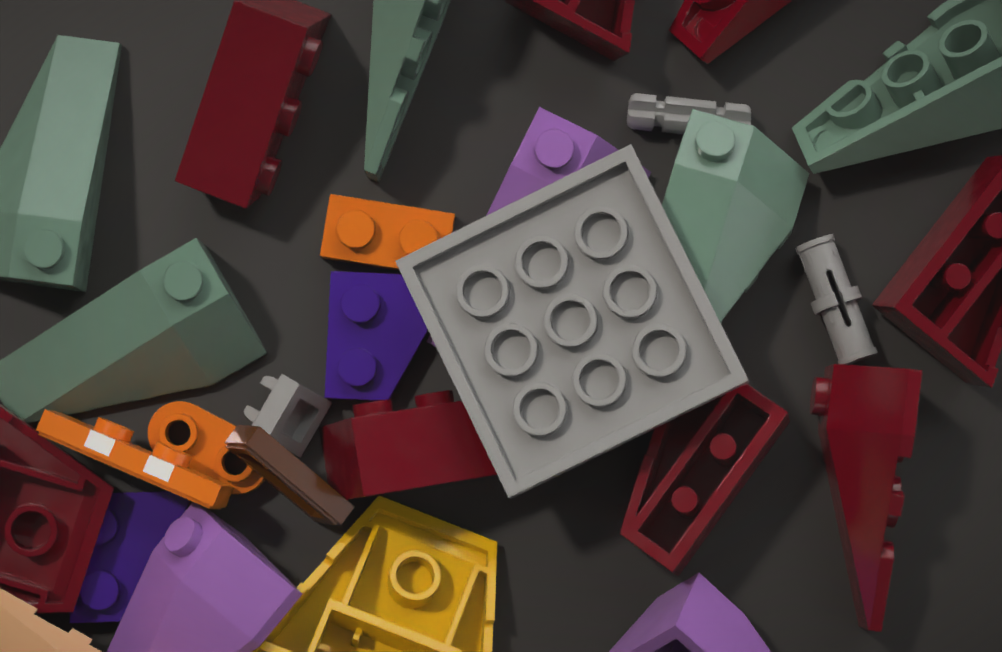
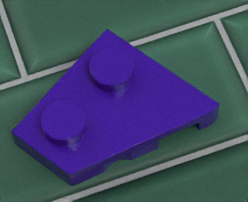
M331 271L324 398L379 401L392 398L404 376V372L428 333L424 320L401 274Z
M169 491L112 493L74 611L70 612V623L120 622L153 549L165 536L169 526L181 517L192 501Z

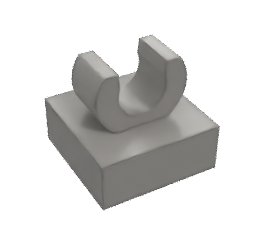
M281 374L279 379L264 376L260 383L271 390L270 395L260 411L247 405L243 412L253 422L251 426H260L288 451L301 458L332 402L284 374Z

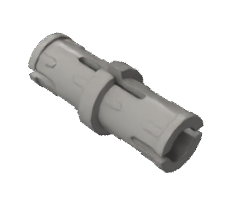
M829 234L803 243L795 249L797 255L801 258L816 299L810 303L815 316L822 315L838 357V364L850 365L874 356L878 352L876 347L873 346L857 303L858 300L862 299L859 287H851L834 242L835 237L833 234Z

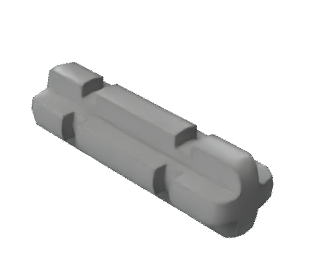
M640 93L631 95L628 101L627 126L631 129L652 131L654 126L662 127L661 132L684 134L692 109L751 125V108L746 104L726 102L724 107H716V101L666 96L665 101H657V95Z

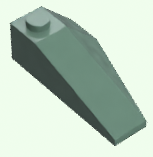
M373 0L364 171L368 179L380 182L452 0Z
M948 0L942 3L927 16L931 25L909 44L905 45L898 40L882 54L886 63L864 81L859 79L849 80L795 124L792 130L812 173L816 174L1002 129V0Z
M57 35L0 148V281L86 292L122 48L120 43Z
M692 109L672 169L662 207L720 323H722V320L744 292L747 293L756 281L760 270L776 249H780L791 235L809 173L755 126Z
M195 238L137 271L1 359L0 400L7 409L30 424L39 422L45 409L73 415L117 404L136 402L175 392L213 386L268 353L208 248L199 239Z

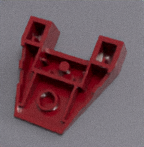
M0 404V588L37 608L36 613L73 612L114 487L51 440L38 435L39 432Z

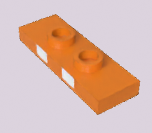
M45 409L36 428V431L39 432L38 435L208 509L221 510V508H226L234 489L231 485L189 468L193 456L160 442H156L153 451L147 450L130 442L134 434L133 430L102 417H98L95 426H92L64 413Z

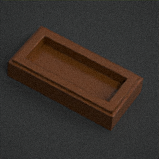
M237 425L224 442L227 444L226 448L314 522L342 525L355 507L260 426Z

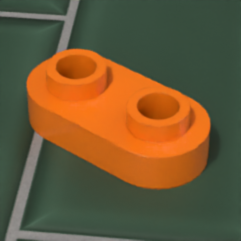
M184 401L165 404L152 416L148 426V441L152 450L156 442H160L193 456L189 468L233 486L232 494L252 492L265 481L248 465L239 475H233L227 471L225 458L231 451L226 448L227 444L224 442L236 428V425L198 405ZM177 421H184L188 424L191 434L185 444L178 446L171 442L168 434L169 428Z

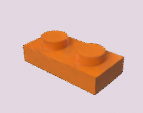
M330 194L320 257L322 259L400 271L395 262L396 260L452 233L456 216L455 213Z

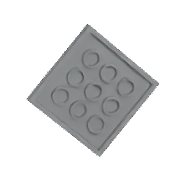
M631 144L395 261L508 498L512 499L749 383V379Z

